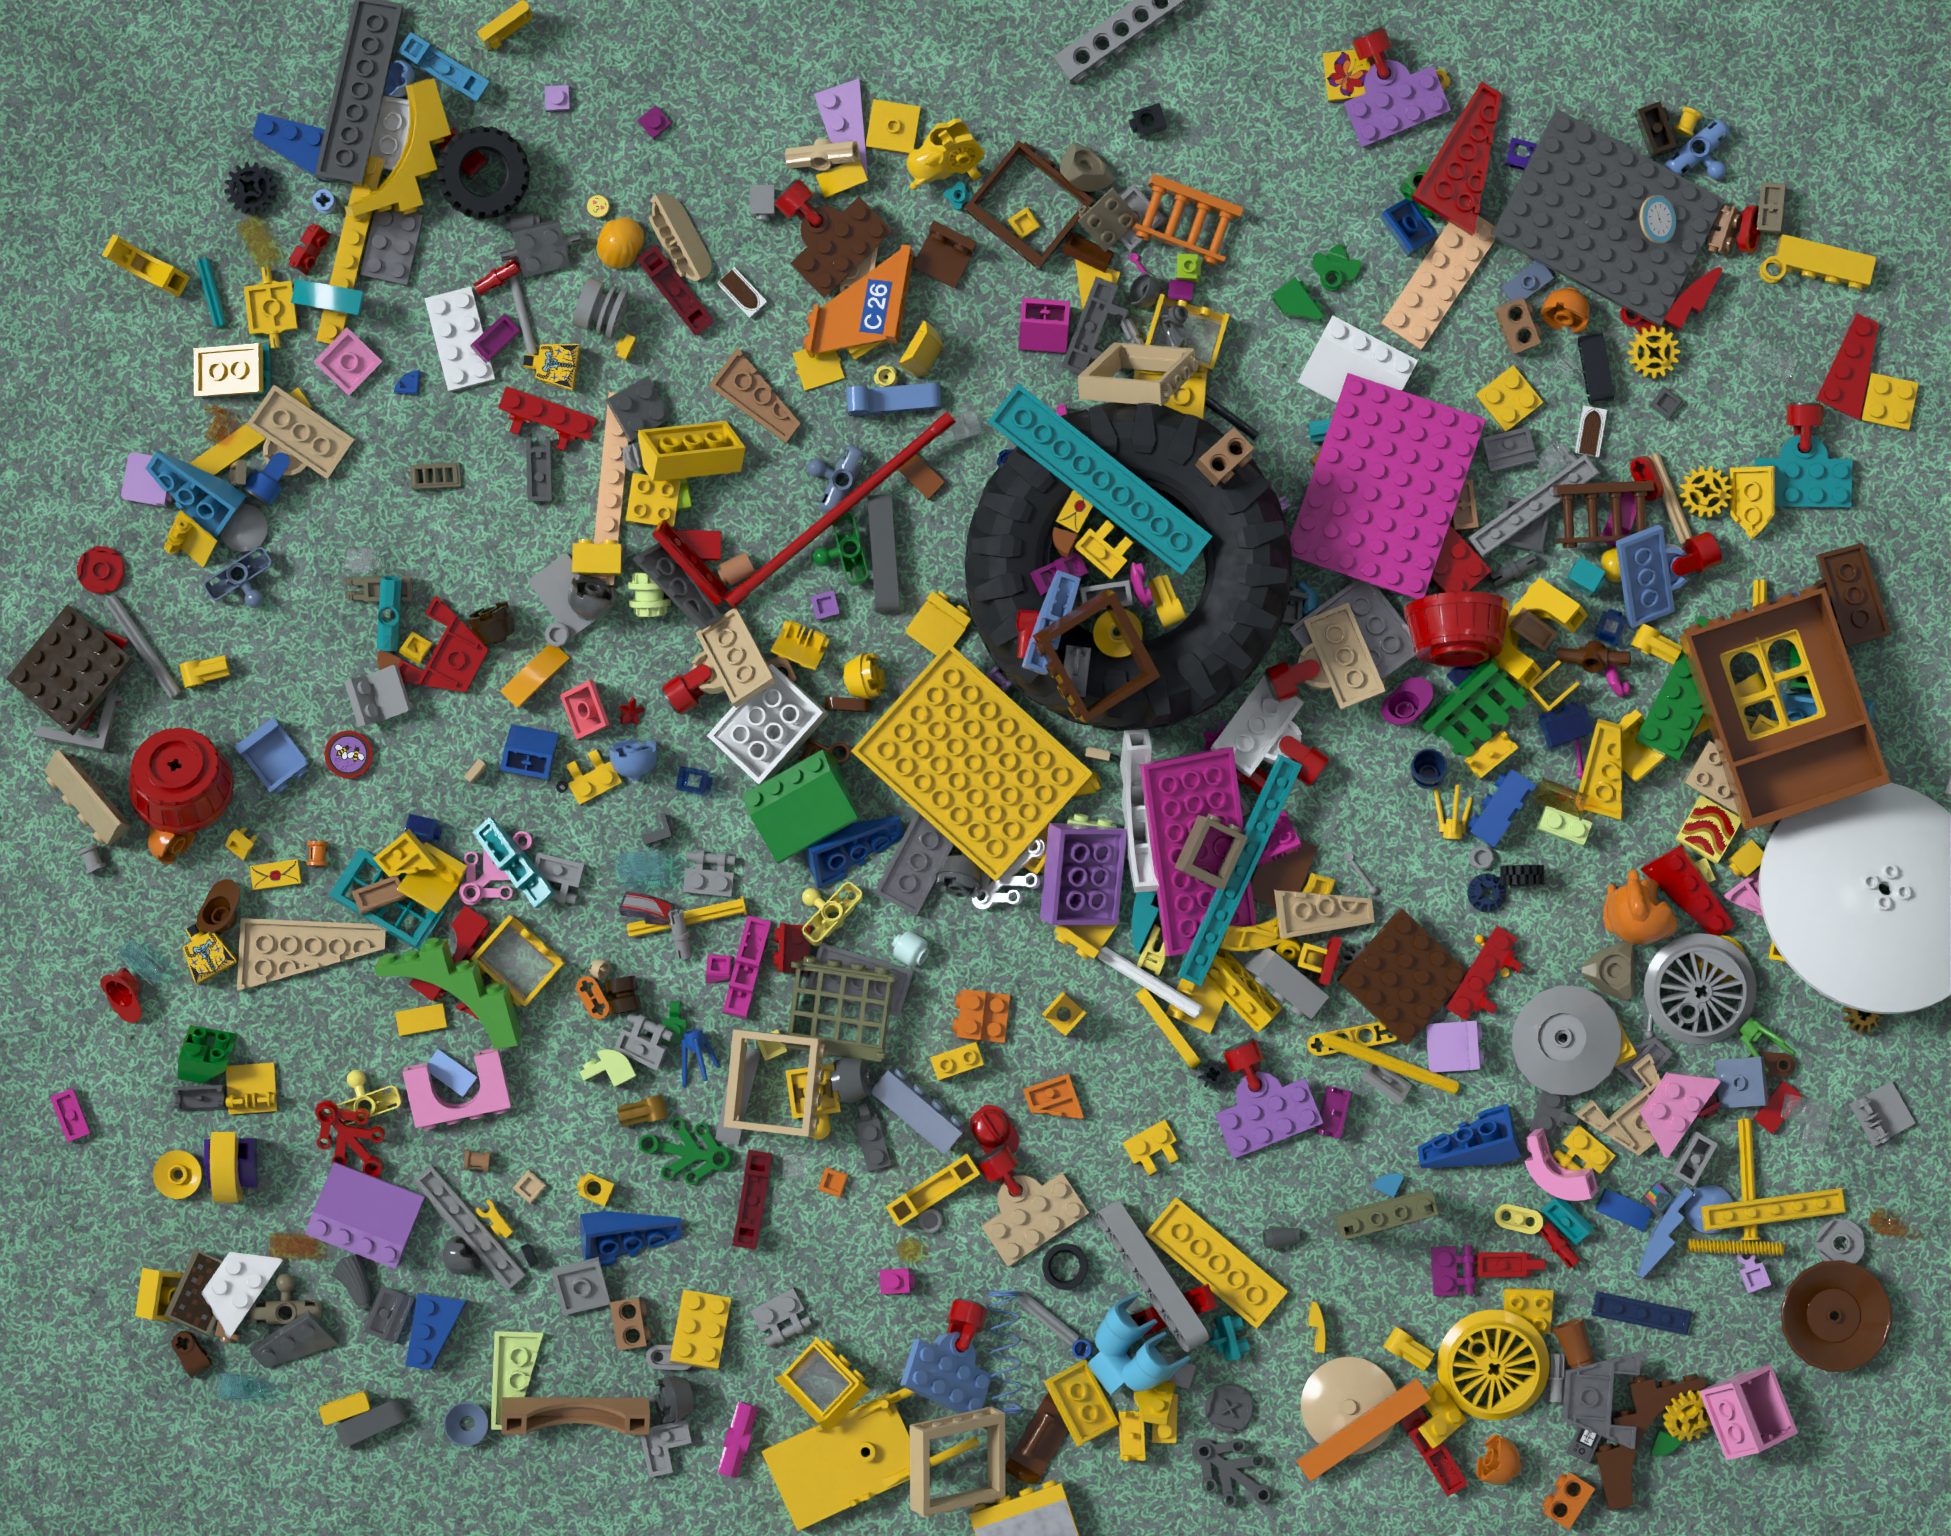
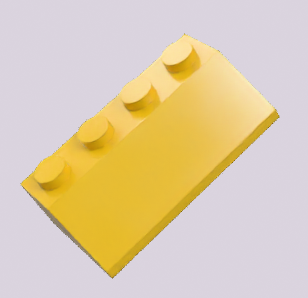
M727 421L638 430L643 468L652 481L741 472L746 447Z

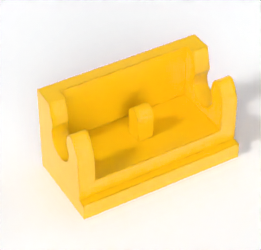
M1500 731L1471 756L1466 758L1464 762L1475 776L1480 779L1519 747L1508 738V734L1505 731Z
M1139 1410L1118 1411L1121 1460L1145 1461L1144 1422L1140 1417Z

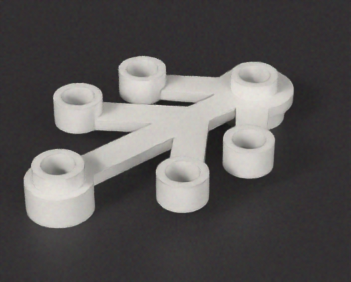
M1034 838L1026 847L1027 850L1008 867L996 882L993 881L990 884V877L981 870L983 887L980 888L978 896L972 897L973 904L982 910L992 907L994 903L1019 905L1023 900V896L1019 891L1010 890L1008 893L996 892L1003 886H1027L1031 889H1036L1040 885V878L1033 873H1028L1026 876L1014 875L1033 857L1037 859L1042 858L1046 853L1047 843L1039 838ZM1037 843L1038 848L1037 850L1033 851L1032 848L1034 844ZM1034 877L1035 882L1030 885L1029 880ZM983 893H985L986 897L983 901H981L980 897ZM1017 894V899L1012 902V896Z

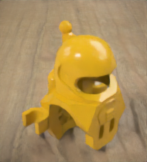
M954 118L946 123H937L927 135L922 147L919 149L914 148L906 159V165L910 175L915 179L910 184L911 190H916L922 183H931L936 179L945 180L956 172L964 174L967 171L973 180L982 176L977 169V164H979L986 153L972 134H968V126L961 118Z

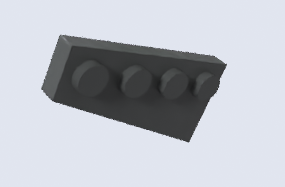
M660 543L655 544L633 558L635 563L701 631L722 618L709 597Z

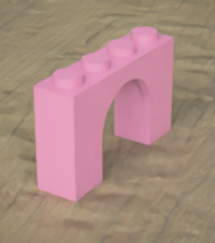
M491 1048L475 1052L474 1058L480 1080V1089L473 1099L462 1104H452L438 1096L433 1086L428 1062L404 1067L403 1077L415 1128L422 1127V1130L436 1127L437 1123L445 1122L446 1125L460 1122V1118L469 1117L470 1120L483 1117V1113L493 1112V1114H502L507 1112V1108H511L512 1101L500 1049Z

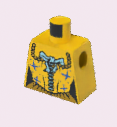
M579 344L540 345L539 355L525 354L523 368L535 369V378L539 382L574 392L581 346Z
M197 923L186 929L192 942L183 946V951L195 984H201L238 963L237 957L216 932L204 934Z

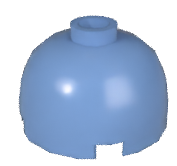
M637 739L624 740L614 743L613 748L609 746V758L612 767L618 774L628 777L629 780H641L643 775L648 774L656 765L658 752L655 741L646 739V744L635 743Z

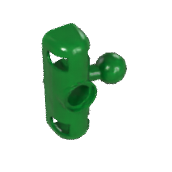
M845 513L832 524L838 547L830 550L824 547L818 548L813 554V560L818 566H826L832 559L841 557L847 583L857 586L866 583L869 574L854 516L851 513ZM847 519L851 523L854 522L855 531L852 532L851 529V537H848V534H846V538H843L841 532L840 535L836 534L835 527H837L839 521ZM848 546H855L857 548L856 552L852 555L846 554L844 550ZM863 568L866 569V577L863 576ZM846 572H850L852 581L848 579Z

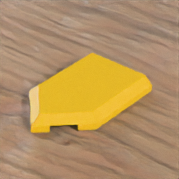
M1775 466L1730 468V486H1732L1730 489V495L1732 496L1730 499V517L1746 531V534L1752 540L1775 515Z

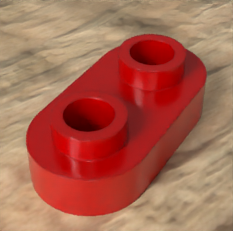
M1748 205L1741 213V227L1736 238V244L1742 253H1754L1758 246L1760 231L1757 230L1759 206Z

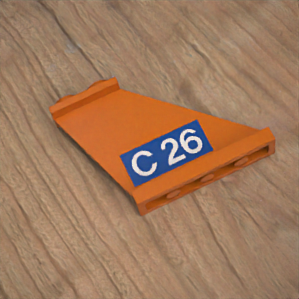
M901 244L899 251L821 308L819 305L814 304L813 312L808 314L809 335H805L803 347L810 358H815L816 354L887 340L889 344H899L914 258L911 245Z

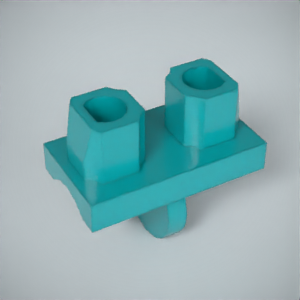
M1230 1315L1214 1318L1217 1329L1211 1330L1213 1339L1207 1341L1208 1346L1215 1345L1217 1354L1223 1353L1225 1361L1240 1359V1355L1250 1350L1246 1339L1236 1341L1234 1331L1243 1329L1242 1318L1230 1317Z

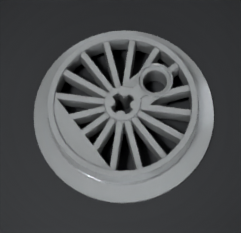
M1688 934L1667 943L1652 959L1644 980L1645 1002L1655 1023L1671 1037L1691 1044L1714 1043L1735 1033L1748 1019L1756 999L1755 974L1747 957L1730 941L1712 934ZM1689 953L1695 976L1691 974L1680 959V956ZM1694 954L1703 958L1701 975H1699ZM1676 960L1689 980L1669 969V965ZM1709 962L1713 966L1706 976L1707 964ZM1718 968L1723 970L1720 974H1718L1716 977L1712 979L1713 975L1715 974ZM1666 972L1686 985L1661 982ZM1728 974L1736 978L1735 980L1716 984ZM1742 984V994L1718 990ZM1702 985H1705L1704 988L1706 993H1700L1698 997H1696L1697 991L1695 988H1701ZM1660 987L1685 991L1660 997ZM1716 996L1740 999L1739 1006L1736 1009ZM1680 999L1678 1004L1665 1012L1661 1003ZM1712 1001L1734 1013L1732 1017L1726 1021ZM1707 1004L1722 1022V1025L1712 1028ZM1684 1006H1693L1695 1008L1694 1013L1691 1016L1682 1015L1681 1010ZM1702 1009L1708 1030H1697L1699 1014ZM1675 1012H1677L1680 1019L1678 1023L1670 1018ZM1684 1022H1693L1692 1029L1685 1028L1682 1025Z

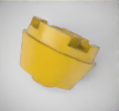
M863 652L846 662L843 679L851 696L874 700L877 696H882L880 689H885L884 670H879L876 663L880 659L876 653L867 654Z

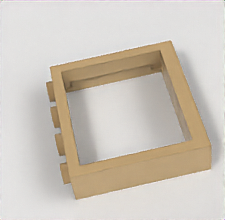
M1114 342L1078 376L1079 399L1130 404L1154 403L1162 406L1197 371L1198 362H1196L1195 349ZM1121 368L1166 372L1157 381L1113 377Z
M734 1029L723 1127L807 1137L814 1136L819 1124V1118L816 1117L817 1107H820L822 1095L819 1093V1084L824 1079V1069L821 1068L822 1059L826 1056L824 1038ZM748 1039L810 1045L802 1128L740 1121Z
M991 1406L910 1425V1509L920 1514L921 1517L929 1518L933 1517L936 1513H951L957 1508L975 1507V1504L982 1502L993 1503L996 1499L1005 1497L1004 1412ZM987 1427L988 1486L930 1500L929 1440Z

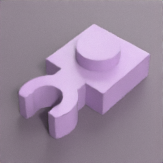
M1753 1250L1751 1258L1748 1260L1743 1259L1741 1253L1739 1255L1737 1253V1261L1745 1267V1269L1739 1270V1274L1748 1295L1771 1286L1763 1262L1755 1264L1756 1254H1753Z

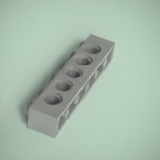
M1133 0L1053 56V61L1069 84L1073 81L1079 83L1088 76L1087 72L1093 67L1097 70L1108 62L1106 58L1112 54L1118 56L1128 48L1126 44L1132 40L1138 42L1147 35L1146 30L1152 26L1156 29L1167 21L1166 16L1172 12L1176 15L1184 10L1187 0H1166L1168 6L1164 9H1159L1155 6L1154 2L1156 0ZM1143 12L1148 16V20L1140 23L1135 19V15ZM1119 26H1124L1129 32L1126 36H1119L1116 34L1115 29ZM1099 40H1105L1108 42L1109 47L1105 50H1099L1095 44ZM1084 53L1088 55L1089 61L1085 64H1080L1077 62L1076 56Z

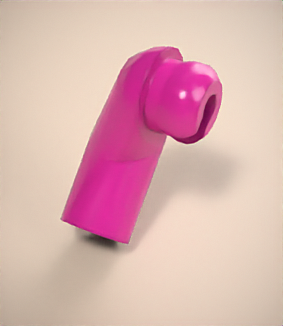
M1608 665V667H1604L1607 682L1615 695L1623 697V695L1630 694L1629 683H1620L1616 666Z

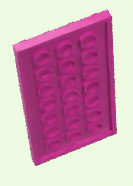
M1230 746L1140 764L1154 874L1159 884L1157 897L1165 955L1167 956L1188 952L1217 889L1174 868L1197 816L1207 817L1209 813L1222 819L1220 824L1226 827L1230 823L1241 828V834L1244 830L1234 750ZM1209 827L1192 865L1216 876L1233 837ZM1251 879L1229 925H1256Z

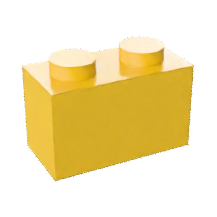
M579 539V543H573L572 573L574 575L622 576L623 546L617 544V540H603V544H593L591 539Z

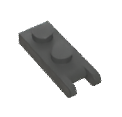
M545 436V446H532L531 437H526L528 502H553L551 437Z

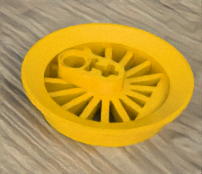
M1482 1310L1465 1316L1447 1332L1438 1351L1437 1373L1440 1384L1461 1411L1479 1419L1502 1420L1524 1412L1539 1398L1549 1376V1354L1542 1336L1526 1319L1505 1310ZM1496 1328L1494 1347L1488 1340L1486 1329ZM1501 1329L1510 1331L1511 1333L1500 1352H1498ZM1481 1331L1482 1335L1472 1336L1474 1333ZM1516 1335L1524 1340L1505 1355ZM1466 1339H1468L1467 1349L1461 1346ZM1482 1343L1485 1345V1349L1481 1353H1475L1472 1351L1473 1345ZM1527 1346L1533 1352V1354L1511 1359ZM1458 1351L1468 1356L1475 1362L1454 1360L1456 1352ZM1535 1360V1369L1512 1367ZM1489 1364H1498V1370L1490 1369ZM1453 1366L1475 1369L1453 1376ZM1511 1373L1525 1374L1530 1376L1525 1380H1522ZM1477 1376L1461 1390L1458 1388L1457 1381ZM1506 1378L1519 1385L1514 1388ZM1483 1381L1472 1400L1465 1396L1467 1392ZM1501 1381L1510 1391L1506 1395H1504ZM1496 1382L1500 1399L1492 1405L1494 1384ZM1489 1383L1487 1406L1477 1404Z

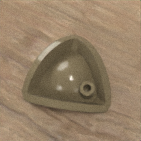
M1072 143L1061 161L1060 173L1075 188L1087 192L1097 191L1114 182V177L1107 165L1090 148L1079 143Z
M1622 942L1596 953L1582 966L1583 976L1597 989L1610 996L1622 1000L1632 998L1636 980V959L1633 945L1628 942Z

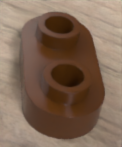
M1758 1052L1760 1056H1764V1063L1769 1069V1072L1765 1073L1766 1077H1787L1793 1073L1795 1061L1791 1055L1787 1053ZM1782 1060L1787 1063V1068L1784 1070L1779 1067V1063Z

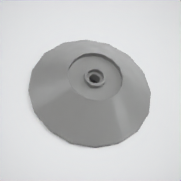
M1559 985L1539 992L1522 1007L1513 1025L1511 1048L1518 1069L1532 1085L1550 1094L1574 1096L1594 1089L1611 1074L1620 1056L1622 1032L1615 1012L1600 995L1579 986ZM1566 1034L1568 1037L1567 1041L1561 1043L1560 1036Z

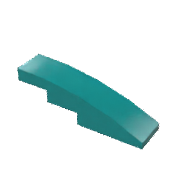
M492 817L485 820L473 832L497 868L504 870L516 889L523 891L534 908H540L556 893L524 851Z

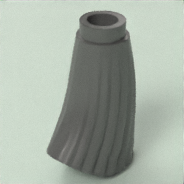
M354 1254L340 1259L331 1276L345 1286L355 1305H357L358 1310L372 1306L371 1289L362 1256Z

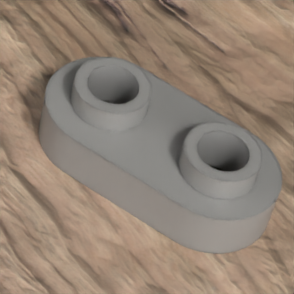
M657 1344L650 1347L646 1353V1361L654 1369L686 1370L691 1367L670 1362L673 1345ZM656 1352H661L663 1354V1359L661 1361H656L654 1359V1354Z

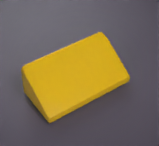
M363 1390L321 1405L319 1412L323 1424L329 1425L370 1410L369 1395L367 1390Z

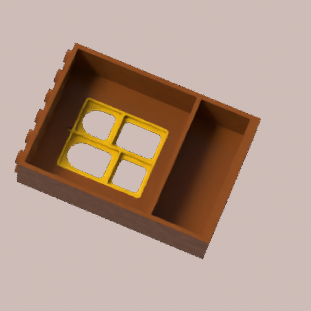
M1817 585L1799 591L1800 596L1797 597L1794 596V593H1790L1776 599L1777 603L1771 604L1770 600L1757 604L1753 607L1754 611L1748 612L1747 608L1730 614L1731 618L1725 620L1724 616L1712 619L1707 622L1708 626L1703 628L1701 623L1684 629L1685 634L1679 636L1744 831L1891 783L1825 587L1818 589ZM1777 640H1788L1795 645L1801 664L1798 667L1774 673L1768 659L1769 647ZM1748 652L1757 658L1767 685L1764 691L1746 697L1738 695L1730 672V662L1736 654ZM1805 676L1817 707V713L1792 722L1788 718L1778 685L1781 682ZM1765 700L1772 701L1779 720V726L1762 733L1752 734L1744 714L1745 707Z

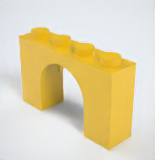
M1540 577L1529 586L1521 600L1514 604L1506 622L1504 647L1502 652L1495 657L1499 660V671L1505 669L1508 672L1507 676L1526 690L1540 675L1542 670L1532 659L1518 650L1520 634L1509 627L1520 610L1524 607L1539 619L1553 620L1571 633H1574L1588 616L1580 604Z

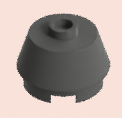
M965 855L948 856L936 873V885H942L941 891L954 896H959L960 893H970V897H976L979 894L980 888L983 887L981 869Z
M843 1056L842 1059L833 1061L836 1071H831V1082L833 1091L839 1092V1103L852 1105L871 1094L873 1074L865 1060Z
M664 1375L663 1378L655 1380L654 1385L659 1386L658 1393L654 1395L658 1414H664L663 1423H676L693 1412L695 1393L686 1378Z

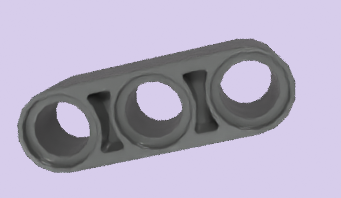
M396 1397L334 1427L343 1448H346L407 1420L408 1417L399 1397Z

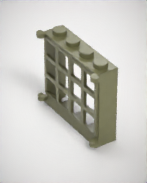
M808 955L804 956L803 959L800 958L797 962L792 961L791 967L796 968L788 1035L824 1038L826 1054L878 1062L886 1059L888 1053H885L894 982H897L898 979L895 976L896 972H890V968L883 966L869 969L866 968V964L852 963L851 966L842 965V961L836 959H828L827 962L818 961V957ZM803 970L819 972L816 990L801 987ZM824 973L841 976L839 993L822 991ZM846 977L864 979L862 996L844 994ZM869 980L887 982L885 1000L867 997ZM800 993L816 995L813 1012L798 1010ZM821 996L838 998L836 1016L819 1013ZM844 999L861 1002L859 1019L841 1016ZM866 1003L884 1005L882 1022L864 1020ZM797 1015L813 1018L810 1035L795 1033ZM818 1019L835 1021L833 1038L816 1036ZM841 1022L858 1024L856 1042L838 1039ZM863 1025L881 1028L879 1045L861 1043ZM781 1042L786 1044L785 1048L810 1051V1045Z

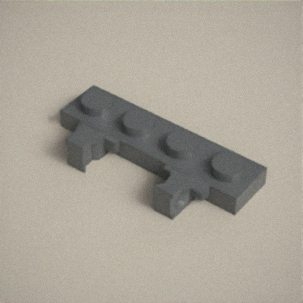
M1097 276L1095 277L1061 365L1062 368L1081 374L1087 368L1088 363L1091 364L1103 353L1101 349H1098L1100 343L1097 340L1105 319H1110L1111 314L1119 315L1126 319L1129 309L1118 305L1119 299L1114 297L1119 286L1118 284Z
M1560 1039V1042L1564 1043L1566 1040ZM1542 1090L1528 1131L1533 1132L1535 1129L1544 1128L1546 1137L1552 1139L1556 1126L1562 1128L1564 1123L1577 1126L1579 1118L1565 1112L1567 1106H1564L1567 1095H1555Z

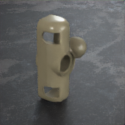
M286 1273L281 1274L276 1280V1286L281 1291V1301H255L249 1310L250 1322L255 1325L288 1324L308 1310L319 1321L323 1318L321 1301L291 1300V1291L295 1287V1279ZM305 1302H315V1306H305ZM256 1303H266V1307H256ZM282 1306H289L292 1309L293 1313L290 1319H283L280 1316L279 1311ZM266 1319V1322H256V1320Z

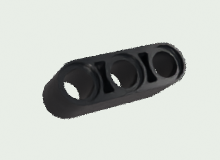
M1603 333L1579 336L1578 347L1581 348L1579 353L1582 370L1585 371L1583 376L1586 393L1589 395L1587 396L1589 405L1614 401V391Z

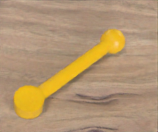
M1477 935L1475 942L1483 947L1485 943L1484 937ZM1508 968L1500 969L1501 976L1507 977L1510 971Z

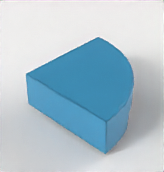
M1397 1173L1385 1174L1379 1177L1371 1187L1394 1198L1404 1175Z

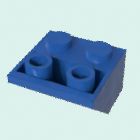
M511 724L500 770L506 773L550 781L559 733Z

